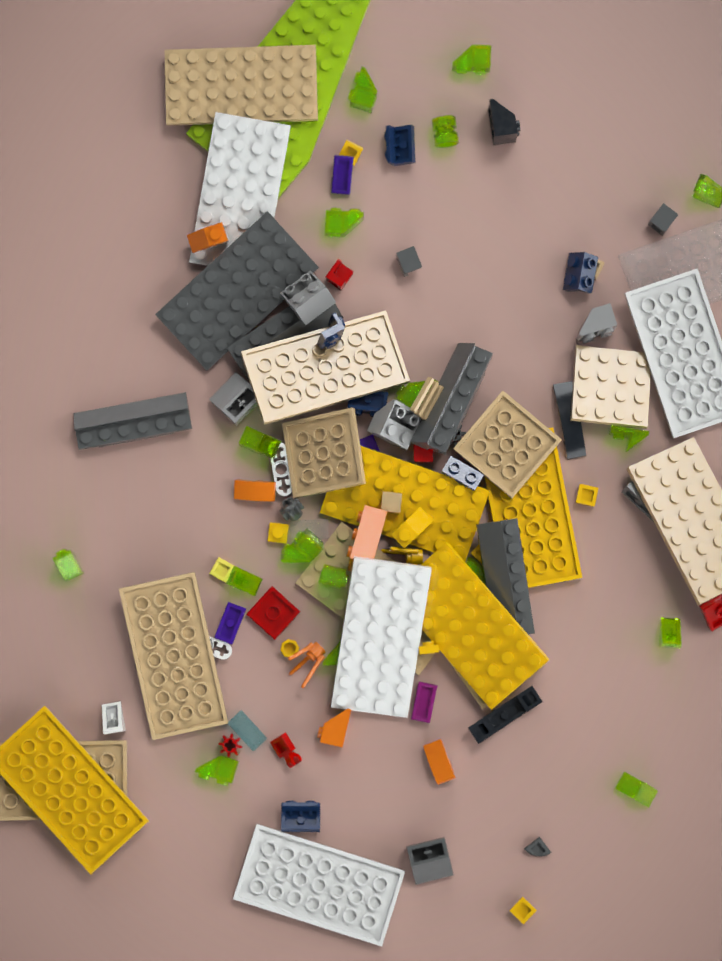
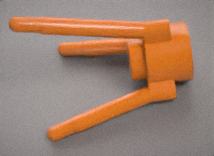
M311 642L305 648L288 657V660H292L303 653L306 654V657L289 672V675L294 674L309 659L312 662L316 660L301 688H305L319 664L325 659L324 654L326 651L318 642Z

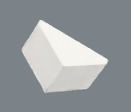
M121 701L103 704V733L112 734L126 731Z

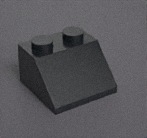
M489 99L488 113L493 145L515 143L521 131L519 120H516L515 114L496 100Z

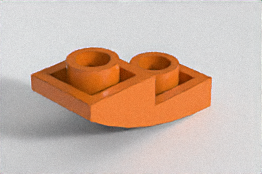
M235 480L234 499L275 501L276 482Z
M439 739L423 745L436 783L439 785L455 779L452 764L448 759L443 741Z

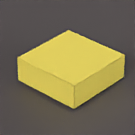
M218 557L209 574L227 583L236 566Z

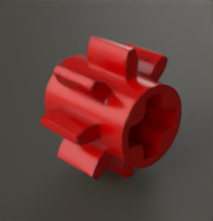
M231 733L230 738L223 735L224 742L218 743L223 746L220 753L228 752L227 757H230L232 752L238 755L236 750L243 748V746L238 745V741L241 738L233 739V733ZM233 740L232 742L236 744V747L228 751V747L225 744Z

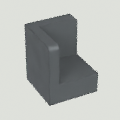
M663 203L648 225L663 236L678 214Z
M414 246L396 253L404 277L408 276V273L422 268Z

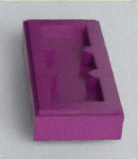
M418 682L411 720L430 723L438 685Z

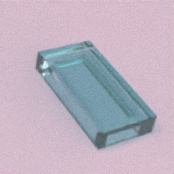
M242 710L228 722V725L252 751H255L267 739Z

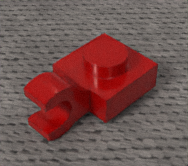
M286 732L270 742L278 757H284L289 768L302 761L301 756L293 752L296 748Z

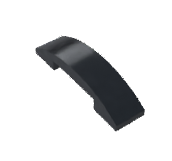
M569 381L553 384L567 459L586 456L581 422L570 421L573 383Z
M531 686L472 724L468 729L479 744L543 701L534 687Z

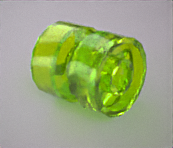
M446 115L432 119V128L436 132L434 135L435 147L445 148L459 144L458 132L455 131L457 128L455 116Z

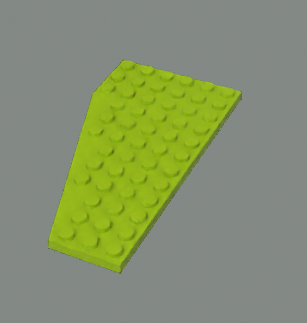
M295 0L257 46L316 45L318 121L274 122L291 125L278 199L312 157L319 134L323 128L333 97L371 0ZM213 124L192 125L186 132V135L209 152Z

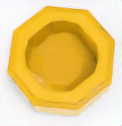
M288 639L282 643L280 650L284 657H290L298 652L300 647L296 641Z

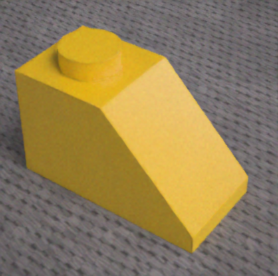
M419 507L391 535L403 548H406L433 520Z

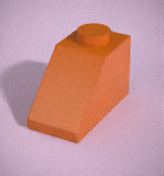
M222 222L187 235L192 253L229 242Z
M351 709L344 710L325 722L323 727H319L317 738H321V743L343 748Z

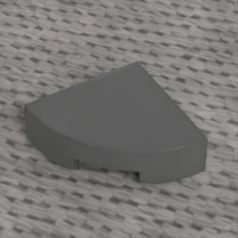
M540 837L524 848L529 854L534 856H546L551 853Z

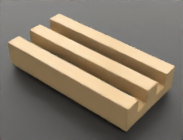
M427 377L410 410L421 419L426 420L444 387L439 385L437 381H434L433 378Z

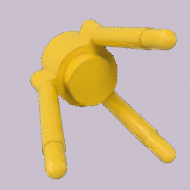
M400 547L381 549L383 553L405 555L406 563L414 565L423 563L422 549Z

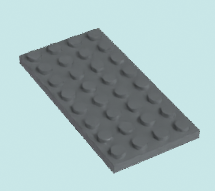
M267 211L155 315L197 361L208 370L228 352L227 348L249 333L284 300L280 293L287 286L293 284L310 270L314 273L319 267Z

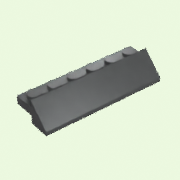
M334 304L305 325L289 306L227 349L249 381L241 351L329 327V320L335 312L338 317L341 316L343 318L336 304Z
M475 343L457 344L439 381V385H442L444 388L426 420L421 419L410 443L426 450L430 448L444 455L446 454L482 383L493 353L475 346Z
M186 392L73 413L74 430L76 431L79 450L115 445L192 429Z
M517 518L476 524L486 587L527 634H534L535 630Z

